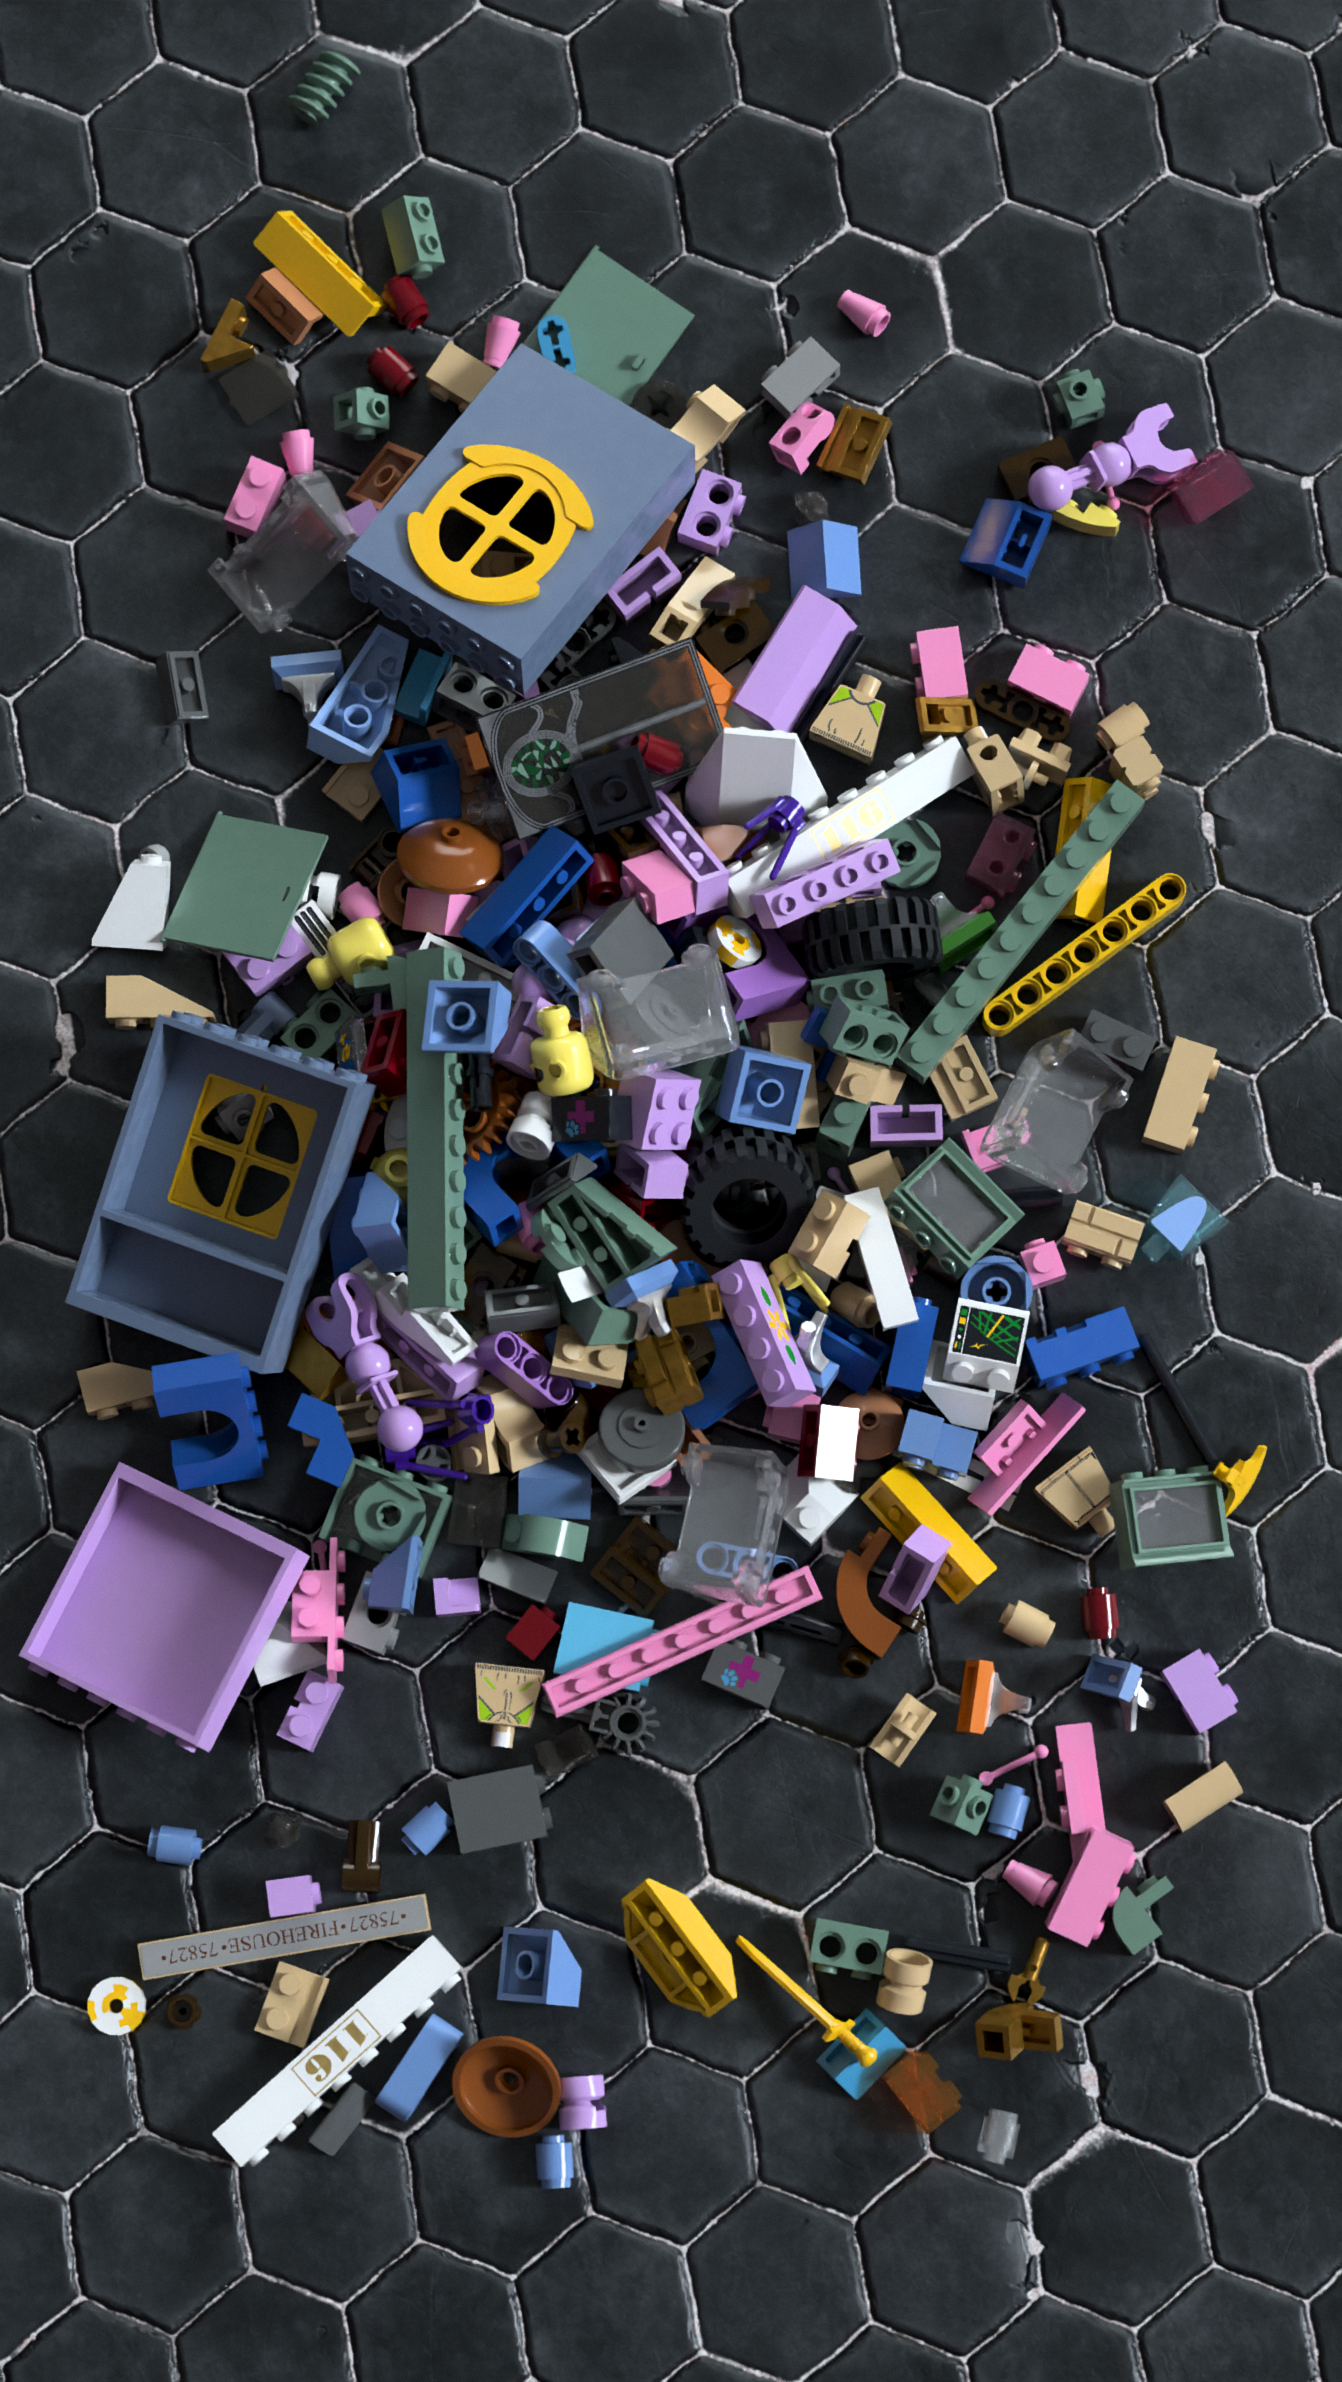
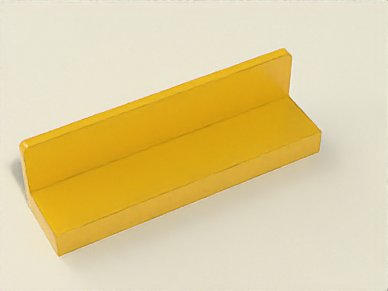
M292 211L276 212L254 240V245L348 337L353 336L368 317L381 315L387 307L385 301Z
M1092 776L1065 779L1055 856L1110 789L1112 784ZM1111 850L1055 918L1056 920L1080 918L1096 924L1103 919Z
M899 1462L881 1476L860 1497L902 1545L921 1524L952 1542L934 1580L956 1605L997 1570L996 1565L909 1469L902 1466V1462Z

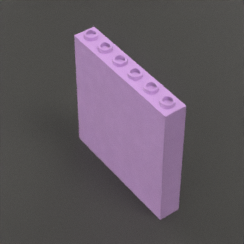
M119 1462L19 1656L30 1661L28 1669L46 1678L49 1672L60 1676L57 1684L75 1693L80 1686L89 1691L86 1696L87 1699L103 1707H106L108 1702L119 1706L115 1712L116 1714L134 1723L140 1717L148 1721L146 1729L164 1738L167 1732L178 1736L175 1744L195 1753L197 1747L210 1752L310 1556L294 1546Z

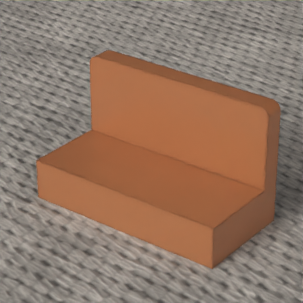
M277 267L261 273L245 297L293 346L302 342L314 322L327 317Z

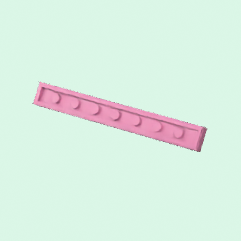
M807 1565L542 1684V1687L556 1718L809 1606L823 1598Z

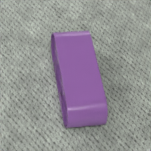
M503 1331L481 1337L476 1342L478 1348L475 1350V1356L481 1366L534 1408L548 1409L569 1403L572 1399L574 1392L571 1380L568 1377L550 1374L551 1363L516 1334L510 1331Z

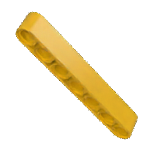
M1166 873L1160 876L990 1001L985 1007L982 1017V1025L985 1031L995 1037L1008 1034L1178 909L1186 893L1184 880L1174 873ZM1165 885L1174 886L1179 896L1173 900L1165 899L1160 893V888ZM1136 906L1146 907L1150 912V917L1145 921L1137 920L1133 917L1131 910ZM1107 927H1116L1120 930L1122 938L1116 942L1108 941L1103 935V930ZM1088 948L1092 951L1094 958L1087 963L1080 962L1074 955L1077 949ZM1053 968L1060 969L1065 975V980L1059 984H1054L1047 979L1046 972ZM1024 989H1029L1036 994L1037 1000L1033 1004L1026 1005L1019 1001L1017 994ZM995 1010L1004 1011L1009 1021L1002 1026L994 1025L989 1019V1014Z

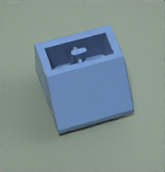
M367 1172L363 1188L359 1192L356 1214L351 1222L353 1234L358 1237L369 1259L374 1262L381 1274L408 1271L407 1208L399 1195L374 1172Z

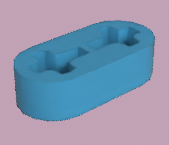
M556 315L544 317L537 327L542 356L556 363L555 354L561 353L563 362L566 364L570 363L565 366V369L575 374L576 361L566 321ZM555 326L557 331H562L558 333V345H552L550 335H543L549 332L548 327Z

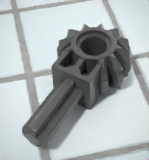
M544 1693L541 1710L554 1714L546 1693ZM626 1693V1705L623 1706L617 1696L612 1697V1701L601 1698L596 1703L587 1704L561 1716L590 1724L588 1730L600 1734L603 1742L616 1737L611 1745V1750L616 1752L622 1742H624L626 1755L632 1754V1743L635 1742L641 1752L646 1751V1747L641 1739L645 1737L651 1742L656 1740V1736L648 1732L647 1728L656 1729L660 1727L659 1721H647V1718L657 1712L655 1707H650L642 1712L641 1710L645 1706L647 1699L641 1696L636 1705L633 1706L632 1693ZM628 1714L636 1716L639 1720L638 1729L631 1734L622 1733L619 1729L620 1719Z

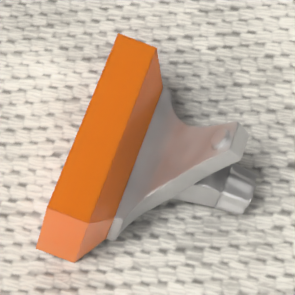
M966 1660L956 1732L983 1734L986 1728L991 1727L993 1721L1003 1713L1015 1710L1017 1713L1027 1714L1031 1709L1032 1699L1006 1689L1002 1685L998 1673L994 1670L993 1662Z

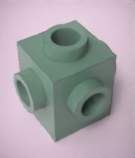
M1075 369L1063 374L1060 380L1056 382V394L1052 395V400L1059 415L1064 413L1070 430L1102 418L1105 410L1102 399L1105 398V392L1100 379H1093L1090 369L1083 372Z
M358 387L333 397L335 431L354 435L356 440L366 441L375 439L376 434L389 430L387 395L374 393V389L370 387Z
M963 1774L961 1780L946 1775L930 1816L952 1827L977 1836L994 1795L982 1790L983 1782Z

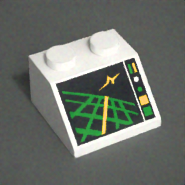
M958 1298L942 1379L1013 1393L1030 1312Z

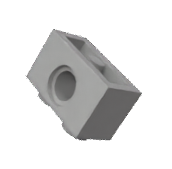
M366 1571L345 1626L344 1638L341 1639L344 1642L384 1656L387 1649H394L400 1630L396 1629L395 1625L399 1615L406 1616V1614L388 1611V1618L384 1623L373 1624L370 1622L369 1612L371 1609L368 1607V1600L362 1599L365 1578H372V1572Z

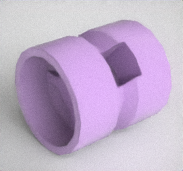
M603 2075L560 2078V2100L564 2103V2106L559 2109L560 2130L607 2127L606 2106L600 2103V2099L605 2095Z

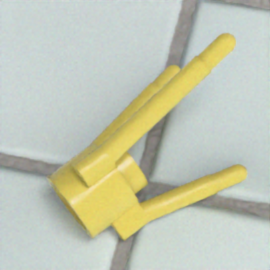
M786 1253L769 1265L772 1275L767 1278L790 1331L791 1328L780 1286H784L786 1290H792L802 1285L824 1314L829 1312L827 1306L830 1305V1301L802 1268L795 1256Z

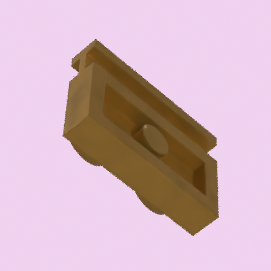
M844 403L816 466L820 471H827L835 476L865 485L892 426V421L889 417L861 408L856 409Z

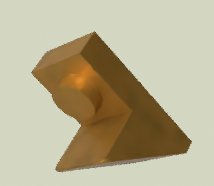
M231 298L200 358L203 370L210 373L256 357L253 346L235 338L236 336L241 337L248 324L249 319L246 317L247 313L244 304Z
M920 696L915 698L920 734L924 742L939 734L941 736L964 737V734L970 729L978 727L974 699Z

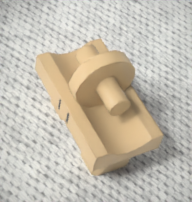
M1025 728L1018 738L1013 737L1008 747L1011 757L1025 778L1023 781L1024 789L1028 790L1032 782L1044 787L1047 782L1062 787L1071 766L1069 760L1072 749L1062 743H1054L1050 753L1037 747L1042 736L1030 728Z
M906 1693L869 1747L899 1768L937 1713Z

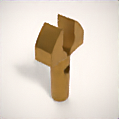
M1037 1937L1024 1972L1017 1976L1010 1975L1007 1987L1012 2001H1015L1019 1986L1026 1983L1027 1980L1030 1981L1029 1986L1031 1988V1994L1028 1997L1027 2003L1034 2004L1042 1998L1046 1987L1040 1985L1038 1974L1050 1944L1048 1939Z

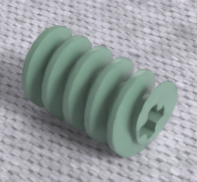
M322 51L319 54L320 62H314L311 66L312 73H306L303 77L305 84H298L295 88L297 95H291L287 100L289 107L299 118L316 128H321L316 121L317 117L325 120L329 118V115L323 109L324 106L333 109L337 107V104L331 98L332 95L344 97L345 93L339 85L343 84L351 87L353 84L347 76L348 72L357 76L361 73L355 64L338 52Z

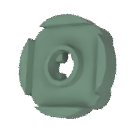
M903 819L873 838H888L901 872L882 880L884 883L904 891L924 885L937 872L941 860L940 841L935 831L927 823L917 819ZM901 845L904 848L912 846L915 850L912 853L913 860L909 862L905 859L900 861L897 858L899 855L897 848Z
M549 1206L542 1208L532 1216L531 1229L535 1239L541 1236L542 1241L546 1245L541 1251L556 1268L564 1272L587 1265Z
M380 1477L375 1482L367 1485L359 1494L354 1507L355 1524L361 1538L376 1549L393 1551V1549H397L411 1536L420 1537L426 1524L425 1501L417 1488L405 1480ZM391 1505L397 1507L396 1513L400 1516L398 1521L391 1519L389 1523L384 1522V1514L381 1512V1509L383 1507L390 1508Z

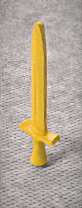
M741 1935L738 1936L735 1942L827 2028L822 2037L825 2042L840 2040L847 2049L855 2054L862 2067H868L875 2062L877 2058L876 2049L866 2046L852 2034L851 2029L855 2025L853 2020L848 2019L847 2022H842L835 2019L761 1951Z

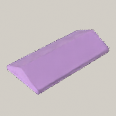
M803 585L731 702L768 731L782 730L790 733L826 671L851 632L857 628V625L839 604Z

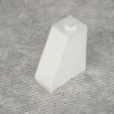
M141 854L140 859H135L130 864L92 938V946L164 950L167 946V940H165V943H161L160 939L168 923L171 861H162V856L157 854Z

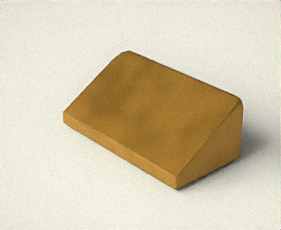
M299 1326L285 1368L318 1400H323L348 1380L341 1364L302 1326Z

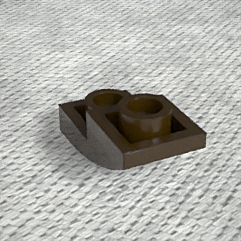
M739 576L727 579L716 585L703 597L700 608L715 609L714 615L718 616L736 615V609L750 608V600L756 599V593L770 592V578Z

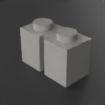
M811 336L804 343L801 341L795 343L787 352V359L779 367L776 365L770 367L761 378L763 381L761 384V395L786 419L793 412L795 413L803 403L807 401L813 402V399L810 397L813 393L819 396L840 376V364Z

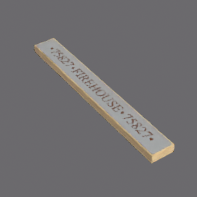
M426 1894L140 1943L137 1946L143 1980H150L430 1931L432 1929Z

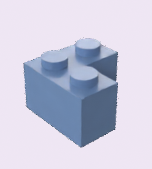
M909 1409L896 1458L903 1460L902 1466L922 1471L924 1466L937 1469V1476L957 1481L958 1476L966 1477L978 1432L944 1423L945 1418Z

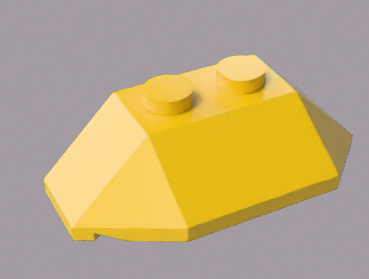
M648 1878L621 1899L622 1908L624 1909L626 1944L671 2003L692 2011L701 2012V2015L710 2018L737 1997L732 1956L688 1896Z

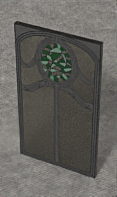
M692 637L685 638L475 718L476 726L482 737L514 828V835L518 841L546 831L551 825L556 827L586 815L570 772V766L629 747L637 732L642 734L650 732L679 743L680 752L684 754L679 770L676 773L672 772L668 777L648 770L654 789L692 775L723 730Z

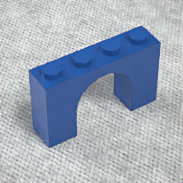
M508 1132L499 1135L502 1139V1144L494 1141L490 1143L492 1150L490 1155L481 1150L478 1162L468 1156L467 1164L463 1166L466 1177V1188L464 1190L466 1217L494 1247L524 1228L517 1204L498 1186L503 1175L513 1166L527 1160H533L519 1155L510 1148L506 1141ZM600 1141L555 1142L549 1157L544 1159L559 1164L575 1153L580 1152L594 1162L597 1168L577 1182L591 1176L597 1180L612 1170L607 1149Z
M694 1260L677 1263L675 1266L678 1272L671 1283L672 1287L668 1291L665 1300L678 1297V1289L707 1284L709 1275L699 1263H695ZM724 1305L725 1318L703 1322L710 1330L715 1342L713 1366L709 1373L699 1381L704 1394L703 1400L691 1406H684V1409L681 1410L694 1430L709 1428L759 1389ZM651 1328L649 1335L653 1336L655 1332Z
M238 1352L151 1366L153 1393L160 1417L195 1411H215L232 1419L226 1427L217 1432L171 1440L172 1463L179 1491L265 1476L263 1462L269 1461L266 1439L259 1440V1437L263 1436L262 1421L260 1415H253V1412H257L254 1390L247 1391V1387H251L248 1365L241 1366Z

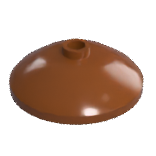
M442 817L424 821L409 829L399 841L397 862L402 873L414 884L424 889L442 894H466L483 889L498 878L504 865V850L496 836L483 826L466 819Z
M494 2036L482 2039L464 2051L453 2072L452 2089L461 2112L475 2126L496 2136L517 2138L538 2132L551 2121L560 2104L561 2082L554 2064L539 2048L522 2039L509 2036ZM507 2072H512L515 2075H517V2077H510L507 2074Z

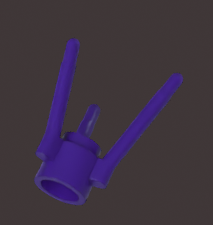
M788 795L779 796L770 806L743 825V828L748 830L770 815L768 822L735 854V859L740 860L773 828L780 833L791 830L769 875L772 881L776 879L798 833L806 825V822L802 819L805 815L803 806L795 798Z
M468 1392L461 1397L464 1399L459 1401L408 1399L406 1401V1405L409 1407L457 1410L459 1420L469 1425V1427L443 1441L442 1446L444 1448L454 1445L474 1433H482L484 1431L483 1425L489 1423L494 1416V1405L489 1394L479 1395Z
M450 1418L423 1425V1434L454 1425L455 1420ZM449 1437L420 1440L415 1447L404 1452H395L385 1447L387 1464H395L396 1471L411 1470L459 1480H467L468 1478L466 1473L410 1462V1459H416L417 1448H424L431 1444L442 1445L443 1441L449 1439Z

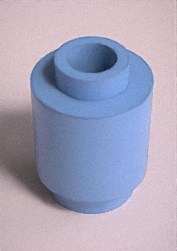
M1007 1783L1004 1784L1003 1789H995L987 1822L990 1823L989 1833L1016 1840L1017 1833L1022 1832L1031 1798L1024 1796L1026 1789Z
M435 1801L430 1807L426 1805L401 1829L406 1834L401 1840L415 1855L420 1851L427 1855L451 1832L449 1828L455 1822Z
M161 1825L160 1828L152 1827L147 1851L149 1857H156L158 1862L191 1866L193 1859H200L202 1838L197 1837L196 1830Z
M564 2134L542 2136V2143L535 2144L537 2179L541 2180L542 2189L571 2187L570 2178L574 2177L572 2141H564Z

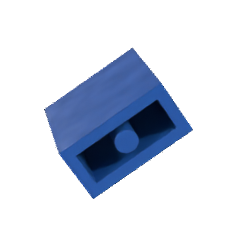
M913 1296L919 1320L918 1322L899 1326L897 1329L884 1392L895 1396L920 1400L939 1307L932 1306V1300Z

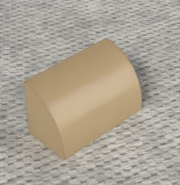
M1224 1761L1163 1801L1162 1804L1181 1833H1183L1241 1795L1243 1790L1231 1768Z

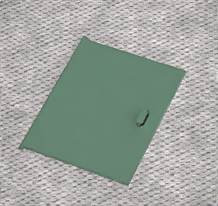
M595 245L542 319L549 315H556L566 321L576 361V376L630 406L695 315L600 252L598 250L599 247ZM537 324L523 344L541 354ZM555 326L548 327L549 332L543 335H550L552 345H558V333L562 331H557ZM561 353L555 354L556 364L565 369V366L570 363L566 364L563 362Z
M218 811L161 936L160 942L165 943V940L274 962L329 837L325 834L222 815L223 813Z

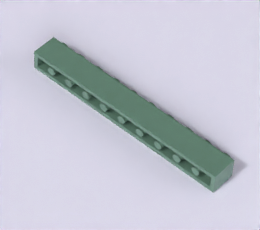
M1118 779L1114 782L899 1051L894 1062L922 1085L925 1083L1142 811L1145 804L1143 798Z
M446 947L406 952L408 1310L424 1314L464 1311V1299L467 1295V1287L464 1281V1263L467 1252L464 1246V1226L466 1224L464 1190L466 1188V1177L464 1175L463 1155L466 1151V1143L463 1137V1119L465 1118L466 1108L463 1102V1083L465 1081L463 1053H432L421 1050L429 980L462 981L465 973L462 953Z

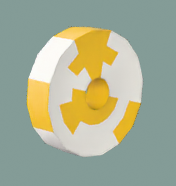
M731 915L721 916L709 927L707 936L712 950L721 961L730 967L738 970L752 966L761 957L762 947L760 940L749 925L739 918Z
M110 1977L100 1981L92 1989L88 1998L87 2012L91 2022L99 2031L109 2035H124L134 2031L142 2023L146 2014V1998L143 1990L134 1981L125 1977ZM115 1999H119L123 2003V2009L119 2013H114L111 2010V2003Z

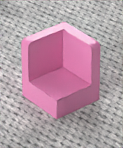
M991 1124L972 1132L969 1129L962 1131L961 1139L967 1155L984 1173L1010 1163L1011 1158L1006 1145H1002L995 1125Z

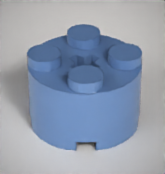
M988 1256L976 1262L964 1275L959 1291V1298L1024 1311L1029 1310L1033 1296V1286L1027 1272L1017 1262L1005 1256ZM994 1286L998 1287L999 1293H1005V1296H1001L999 1302H993V1298L986 1295L991 1292Z

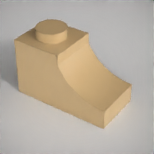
M848 1053L845 1057L836 1054L826 1081L837 1095L866 1105L869 1101L894 1105L907 1074L903 1069L880 1062H877L876 1065L866 1063L853 1054Z

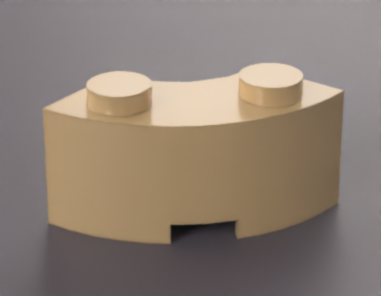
M714 384L703 393L698 390L692 395L686 404L687 412L670 430L695 445V474L708 462L705 456L718 441L721 444L724 443L746 411Z
M493 1374L484 1376L481 1383L472 1389V1393L479 1395L489 1394L491 1396V1401L494 1405L497 1451L504 1465L514 1473L550 1459L542 1455L538 1448L537 1437L545 1424L539 1420L533 1407Z

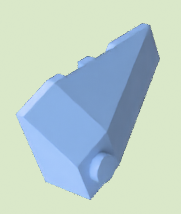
M379 624L377 625L309 725L307 749L336 764L370 762L374 758L389 734L407 653L408 639Z

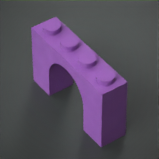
M724 906L699 915L691 913L662 923V925L676 942L682 936V932L691 926L698 925L709 928L721 916L733 915L729 907ZM756 913L748 918L739 919L748 924L760 940L762 953L761 957L757 960L758 964L725 973L713 995L731 1023L797 1005L811 983L805 970L799 965L774 928L762 929Z

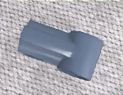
M270 991L254 1006L251 1011L252 1015L237 1029L235 1036L238 1033L248 1036L251 1034L271 1042L274 1037L279 1038L282 1036L281 1030L285 1024L295 1016L298 1018L299 1015L274 991Z

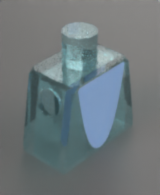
M1180 1174L1146 1220L1145 1226L1154 1235L1141 1247V1250L1154 1263L1168 1250L1181 1260L1223 1231L1229 1221Z

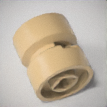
M902 1948L888 1950L883 1966V1974L886 1978L880 1980L876 2003L880 2007L894 2013L904 2015L921 2013L926 1997V1992L922 1987L929 1983L933 1961L923 1953Z

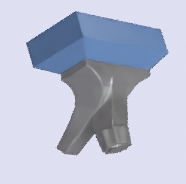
M341 649L271 657L275 690H283L294 695L303 707V715L307 719L309 726L320 711L325 694L330 689L336 687V684L339 683L345 674Z
M671 1259L624 1279L604 1295L612 1308L627 1307L628 1310H632L637 1314L638 1321L634 1339L640 1341L646 1338L650 1328L653 1329L658 1338L667 1335L672 1330L663 1306L666 1295L672 1287L671 1283L678 1272Z
M816 1311L811 1321L806 1320L801 1324L799 1334L793 1338L816 1389V1392L812 1394L822 1398L837 1377L840 1365L827 1359L821 1350L820 1341L828 1315Z
M1092 1654L1080 1688L1091 1693L1119 1699L1124 1729L1126 1732L1135 1731L1137 1706L1141 1710L1149 1712L1156 1705L1154 1696L1146 1693L1140 1687L1142 1682L1140 1677L1143 1668L1130 1662Z

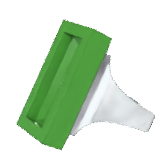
M941 891L933 895L932 899L929 900L936 907L939 919L943 957L936 968L942 974L983 948L998 929V926L989 911L980 914L977 912H961L950 903Z

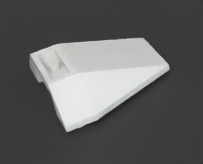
M724 727L686 783L685 810L701 826L737 825L743 827L747 821L770 806L779 796L788 795L795 798L803 806L805 815L802 819L807 823L810 821L808 816L812 812L827 806L828 796L796 733H786L782 730H752L747 727ZM770 815L750 829L758 832L768 822ZM774 828L764 836L771 844L782 839L780 832Z

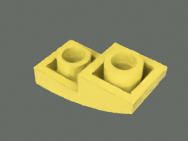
M1072 499L1059 510L1045 511L1053 515L1052 520L1071 529L1092 535L1114 537L1119 530L1121 522L1116 519L1118 517L1117 514L1105 505L1101 504L1098 507L1091 502L1085 512L1082 513L1079 511L1081 509L1080 506Z

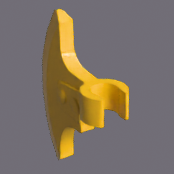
M1258 1445L1250 1459L1247 1461L1239 1459L1231 1468L1226 1467L1220 1461L1214 1470L1213 1476L1224 1482L1229 1490L1228 1497L1224 1502L1226 1518L1243 1501L1255 1482L1263 1464L1267 1446Z

